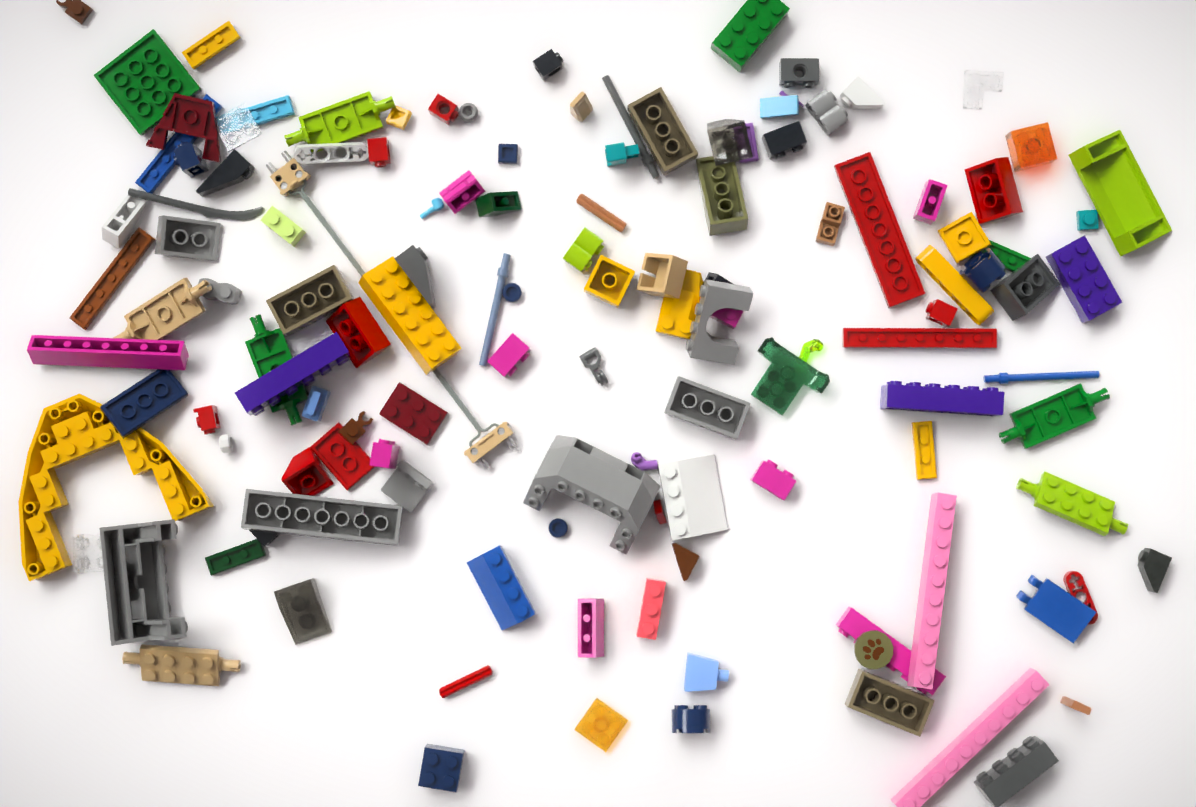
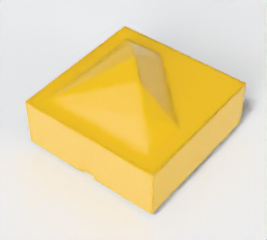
M396 106V108L391 109L386 123L404 130L412 113L409 110Z

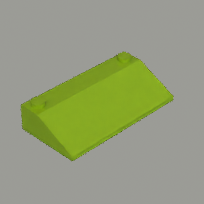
M1121 130L1093 141L1068 155L1120 257L1172 231Z

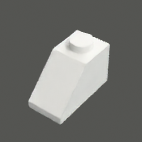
M859 76L840 94L842 103L852 109H880L885 104V101Z

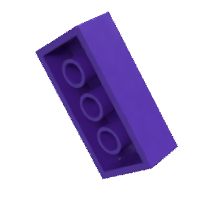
M1085 235L1045 256L1082 323L1090 321L1123 303Z

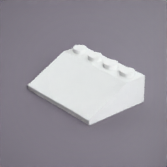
M714 454L657 464L672 541L728 530Z

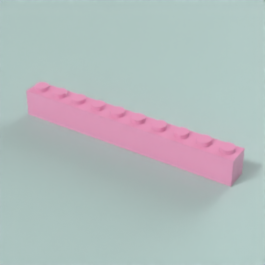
M939 492L931 495L907 686L933 689L956 495Z
M1029 668L907 783L891 801L897 807H921L1049 686L1048 682L1036 670Z

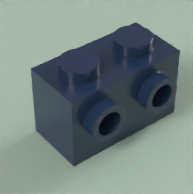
M183 142L178 145V148L173 149L175 153L173 159L177 167H181L182 171L191 178L209 171L205 159H202L201 150L192 142Z

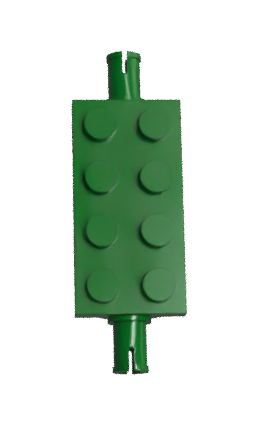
M261 314L255 315L256 318H249L256 334L254 338L245 341L259 378L293 358L281 329L266 330ZM304 384L298 387L299 391L291 396L286 394L281 397L282 401L274 406L269 405L272 413L286 410L291 426L303 422L296 406L308 398Z
M1081 383L1010 413L1009 415L1014 427L1000 432L999 438H1003L1001 439L1003 444L1019 438L1024 449H1027L1097 419L1093 412V407H1095V404L1110 399V395L1105 394L1108 392L1106 388L1089 394L1084 391Z

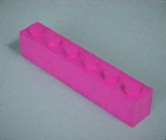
M848 606L835 624L839 627L838 632L845 637L852 636L855 641L863 632L878 630L886 634L893 645V656L886 667L893 672L896 669L902 673L900 677L908 682L911 650L855 609ZM935 669L933 689H916L925 695L927 692L933 695L946 676Z

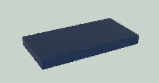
M157 369L100 406V409L124 439L186 398L188 393L170 370Z

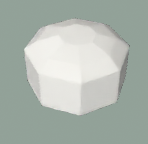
M230 434L220 436L219 446L223 453L233 451V439Z

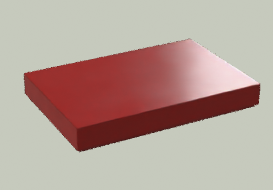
M338 422L310 448L348 491L376 466L369 465L370 457L357 442L352 446L338 433L343 427Z

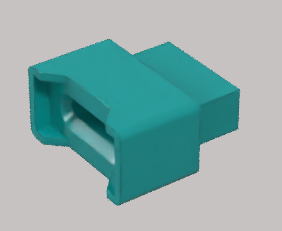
M624 142L605 145L607 167L626 164L627 159L638 158L640 154L638 144L625 146Z

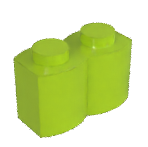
M584 227L564 255L563 260L581 273L583 270L587 271L593 263L591 259L594 254L598 256L604 248L602 245L604 240Z

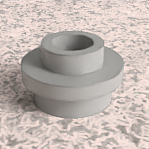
M465 103L460 107L459 115L463 121L472 122L478 116V109L472 103ZM471 110L472 115L467 116L465 112Z

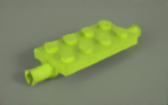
M368 91L298 117L301 124L300 130L284 135L288 147L302 141L308 144L344 143L384 128L379 116L381 115L380 113L396 108L392 96L376 102L373 100L371 92Z
M1043 472L1037 484L1029 482L1024 478H1020L1017 483L1016 489L1031 494V497L1035 499L1033 506L1102 536H1106L1109 529L1122 535L1128 529V523L1113 518L1115 501L1048 472Z

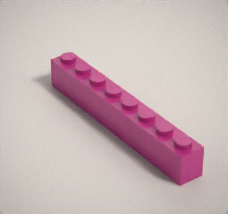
M31 335L27 347L32 363L37 365L185 370L189 357L185 342L172 340Z

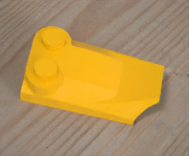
M686 269L679 299L663 298L655 332L686 340L690 339V326L696 318L695 306L700 302L699 291L704 282L700 272Z

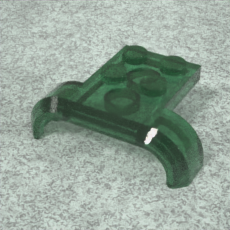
M771 337L766 338L757 350L771 364L750 395L783 416L803 385L822 394L830 379L828 374L815 369L782 347Z

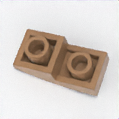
M826 202L815 242L830 246L835 245L845 209L844 206Z

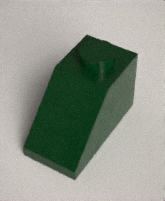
M518 191L490 192L475 199L479 217H493L522 210Z

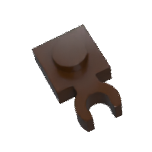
M56 0L60 7L67 8L65 13L81 25L93 11L91 7L81 0H66L63 3Z
M365 411L359 414L357 421L351 418L338 432L352 446L366 433L363 427L369 426L372 423V418L368 421L362 420L366 413Z

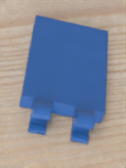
M1031 574L1027 581L1038 588L1033 597H1030L1022 590L1016 595L1020 601L1027 604L1024 610L1074 643L1096 614V611L1047 577L1042 582Z

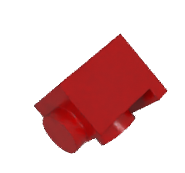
M210 405L193 409L194 413H198V417H196L197 426L201 428V431H204V435L216 433L215 429L221 428L217 406Z

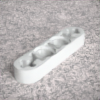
M362 142L298 145L294 150V158L301 164L365 161L369 157L368 146ZM344 148L347 154L344 157H338L336 150ZM349 148H352V152L358 151V148H362L366 152H363L362 156H359L358 153H352L353 157H350ZM310 149H314V158H311V154L305 155V158L297 155L300 153V150H304L305 153H311ZM319 149H325L328 154L325 158H319L316 152Z

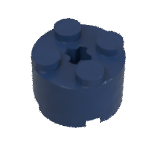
M986 248L987 252L985 253L980 251L964 264L966 269L959 272L975 291H980L981 293L986 292L992 282L1000 280L1006 274L1004 271L1005 265L990 248Z
M674 705V709H671L672 733H677V729L679 733H704V729L705 733H711L710 709H707V705H693V709H688V705Z

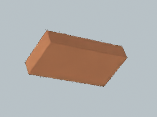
M1062 696L1060 703L1087 715L1091 713V707L1066 696Z

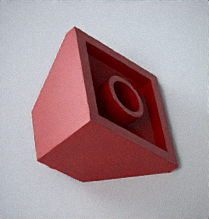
M310 447L292 458L281 478L292 494L315 496L334 484L321 461Z

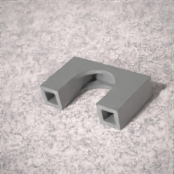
M705 279L704 285H701L699 291L700 302L695 306L696 318L690 326L691 337L686 342V350L690 358L735 365L739 350L737 342L710 335L706 330V325L709 317L719 309L731 308L749 311L754 294L750 287Z

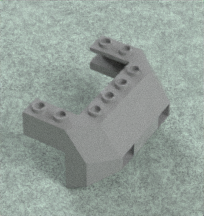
M556 435L532 481L523 503L540 511L551 489L554 488L620 521L621 523L609 546L627 554L655 500L660 485L646 472L578 438Z
M175 519L100 527L111 646L146 640L164 641L187 637L188 624L185 621V617L169 616L171 605L167 597L169 586L165 577L167 566L164 563L165 547L162 544V540L177 539L178 526L175 523Z

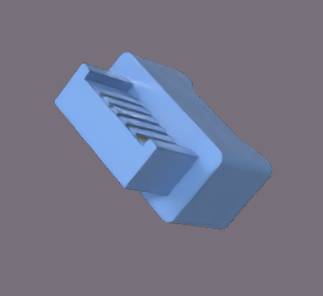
M312 386L301 415L320 422L331 392Z

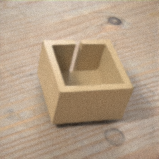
M645 253L641 269L656 275V278L640 273L636 290L651 296L679 299L688 261L674 255Z

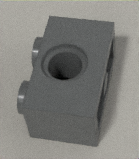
M819 58L780 59L779 85H784V88H794L795 85H803V88H814V85L817 86L819 82ZM800 70L804 76L799 78L794 74V71Z

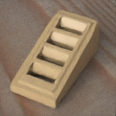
M583 91L570 103V114L579 122H583L593 111V107Z

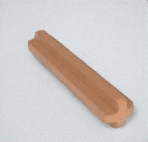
M580 194L576 199L579 205L619 232L625 229L627 224L584 194Z

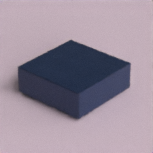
M499 144L498 164H517L518 144Z

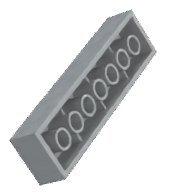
M246 489L241 528L245 530L398 546L403 506Z

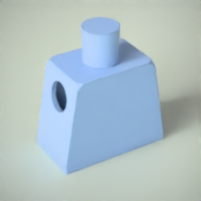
M687 652L684 691L716 690L717 681L728 682L729 670L718 669V660Z

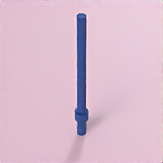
M1099 371L1008 374L1005 372L998 375H984L983 380L984 383L999 382V384H1008V382L1091 379L1099 378Z

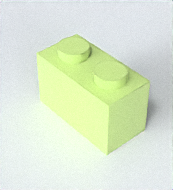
M271 206L260 220L293 247L297 245L306 233L274 206Z

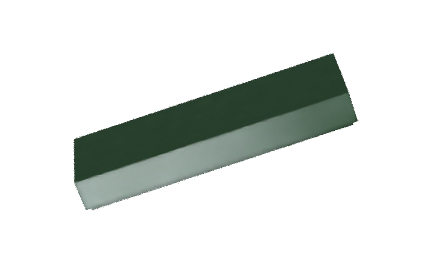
M255 539L205 557V561L212 576L267 555L262 543Z

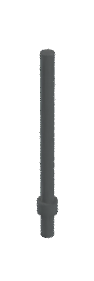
M609 75L604 76L602 80L635 144H638L644 166H647L653 179L659 177L660 175L654 165L655 161L652 155L648 153Z

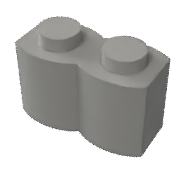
M825 89L807 102L805 106L828 136L848 121V113L843 107L837 105L835 95Z
M209 278L199 279L198 284L203 280H207L210 283L207 287H212L211 291L202 295L203 297L210 300H220L231 305L239 303L241 295L239 288L229 283H218Z

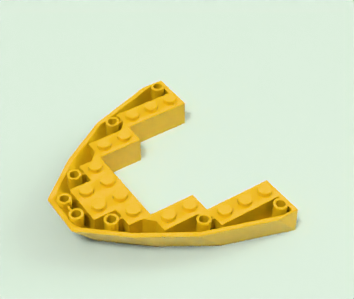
M79 393L43 409L28 450L18 501L22 565L29 581L41 579L72 566L51 513L69 505L55 469L117 443H121L133 475H142L153 470L170 515L175 521L183 520L212 508L214 505L203 489L161 441L141 427L123 439L101 411L100 406L102 404Z

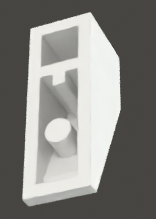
M127 195L101 227L102 240L119 249L132 232L149 200Z

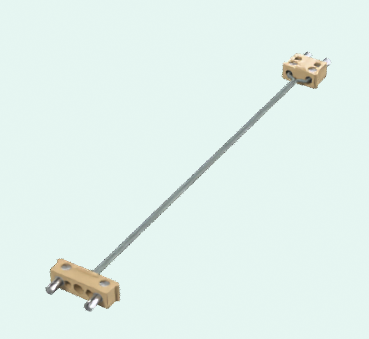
M286 150L283 151L281 155L287 162L284 166L277 170L271 162L266 164V167L272 174L270 178L279 188L280 194L283 196L300 194L362 277L365 274L364 270L304 192L307 180L310 179L311 175L303 169L295 158L292 159ZM304 183V185L301 187V192H300V191H295V192H293L294 190H296L298 187H300V186ZM437 368L433 370V373L478 431V435L470 440V448L464 452V455L468 456L472 463L478 461L484 470H488L490 465L483 456L504 440L511 450H514L517 445L510 437L514 432L508 426V422H503L500 425L493 423L486 429H482ZM493 426H496L494 430L472 446V442L480 437L481 431L486 432Z

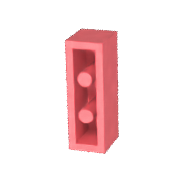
M646 577L636 633L637 637L656 640L666 581Z

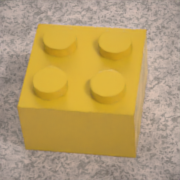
M600 255L584 287V292L618 308L635 275V271Z

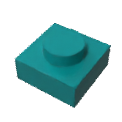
M1081 210L1076 212L1077 231L1099 229L1097 210Z

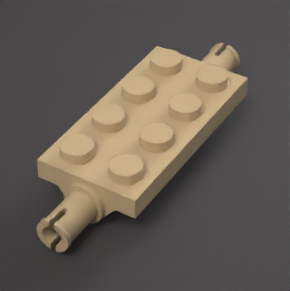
M188 278L181 279L124 316L127 321L125 331L113 338L163 339L206 312L199 297L212 290L211 286L207 287L210 283L207 280H203L198 285L192 287Z
M142 644L139 649L140 653L124 652L122 657L123 664L140 665L142 681L219 686L220 673L222 671L240 672L241 660L224 659L219 656V650Z

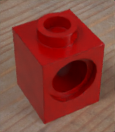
M439 93L428 108L431 115L447 125L451 121L454 122L459 115L458 106ZM447 106L450 108V111L447 114H441L440 110L442 107Z
M386 137L367 139L369 162L371 165L381 168L386 167V164H391L388 139Z
M936 299L927 305L925 310L927 315L925 318L941 326L949 327L958 308Z

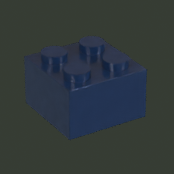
M426 744L418 786L457 793L465 750Z

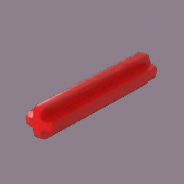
M487 665L441 687L439 694L442 698H446L491 676L493 671Z

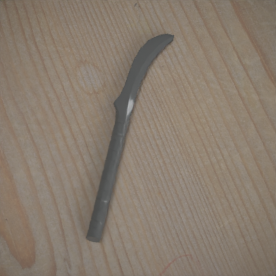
M132 188L128 190V196L197 212L206 218L218 217L232 220H249L261 214L264 208L261 206L245 211H227Z

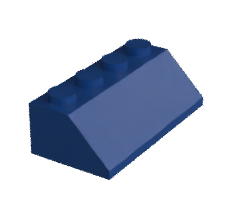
M501 545L466 562L502 631L536 614Z

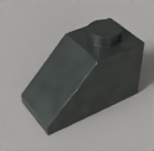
M1144 548L1138 555L1139 562L1137 566L1147 590L1158 593L1172 557L1151 548Z

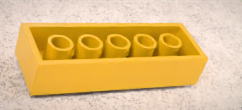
M393 256L362 275L358 284L426 375L456 356L461 350L460 345Z

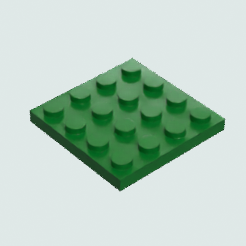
M154 29L93 75L141 136L160 122L174 93L193 97L202 90Z

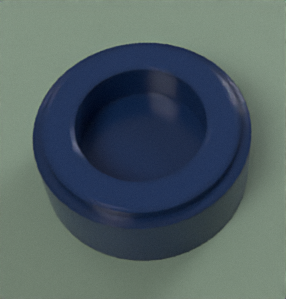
M508 283L504 286L502 294L506 301L513 303L521 298L522 291L519 285Z
M556 518L550 522L548 529L553 537L560 538L567 533L568 526L563 519Z

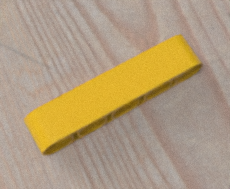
M928 245L915 258L916 262L977 325L984 323L994 313L993 308L968 284L933 246Z

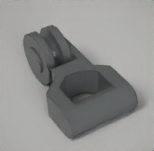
M596 347L579 356L585 368H590L598 384L600 383L603 386L604 381L606 384L608 383L607 377L602 370H599L600 374L594 373L595 370L600 368L599 364L602 359ZM596 355L598 358L597 362L593 365L587 364L586 360Z

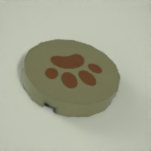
M878 630L863 632L857 637L854 644V654L856 660L862 666L868 669H880L890 662L893 656V645L886 634Z

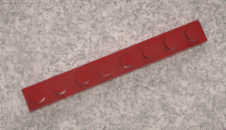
M842 328V348H997V329Z

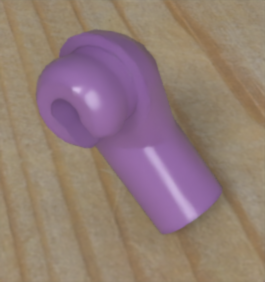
M639 452L632 454L631 462L636 468L642 471L658 469L657 460L646 461Z

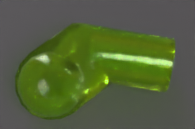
M813 339L804 343L798 360L807 363L810 353L821 351L824 346L819 339Z

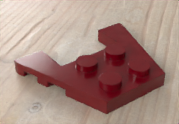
M174 93L163 113L162 119L156 125L154 133L148 139L146 146L165 150L168 131L205 138L202 159L221 163L214 102Z

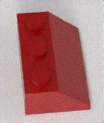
M1009 157L995 158L964 169L979 224L1007 218L1023 212Z
M361 297L344 303L326 320L333 334L337 332L350 353L349 358L356 369L381 354L391 345Z

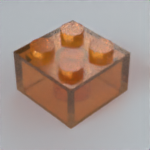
M1048 122L1013 130L1005 135L1014 172L1051 164L1057 160Z

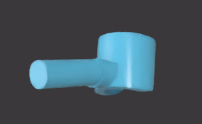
M433 199L431 201L433 207L422 213L420 217L423 219L434 211L442 210L444 207L442 199Z

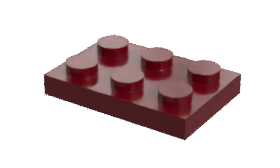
M401 382L397 384L379 415L427 445L448 414V412Z

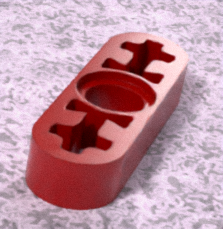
M1068 571L1063 578L1066 589L1074 597L1079 592L1085 594L1086 598L1083 603L1089 604V607L1096 611L1088 625L1094 624L1098 619V613L1083 576L1077 571ZM1071 575L1078 578L1075 580V583L1078 587L1081 586V589H1075L1074 583L1069 582L1072 579Z

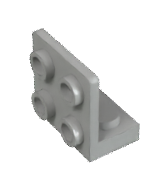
M401 459L396 465L398 466L381 488V491L411 513L434 482L408 462Z

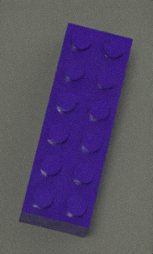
M335 332L234 393L246 413L250 416H258L265 411L264 408L266 406L278 404L282 401L281 397L286 394L288 396L295 394L299 391L298 387L301 385L308 386L315 381L314 378L320 374L324 376L331 372V367L336 364L341 366L348 362L350 353L338 333Z
M890 381L886 385L881 386L880 409L980 416H1000L1004 412L1005 392H1001L999 388L995 387L979 390V386H967L960 389V385H948L941 388V384L936 383L921 386L920 382H909L906 385H902V381Z

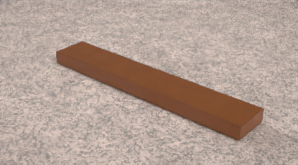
M138 227L69 319L86 330L152 245L155 238Z

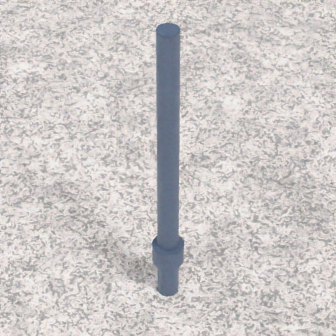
M503 253L501 267L498 268L497 272L498 280L479 362L481 366L487 365L505 280L509 275L508 266L511 255Z

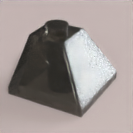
M723 119L707 123V133L715 166L753 157L745 120Z

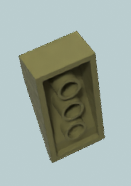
M733 153L697 158L696 166L709 236L747 230L748 215Z

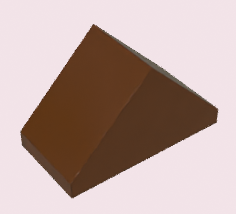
M675 542L671 543L682 580L687 581L700 556Z

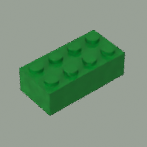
M747 0L714 39L710 49L740 72L788 15L790 8L780 0Z

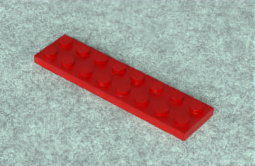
M871 152L834 165L835 172L888 308L924 295L925 291Z

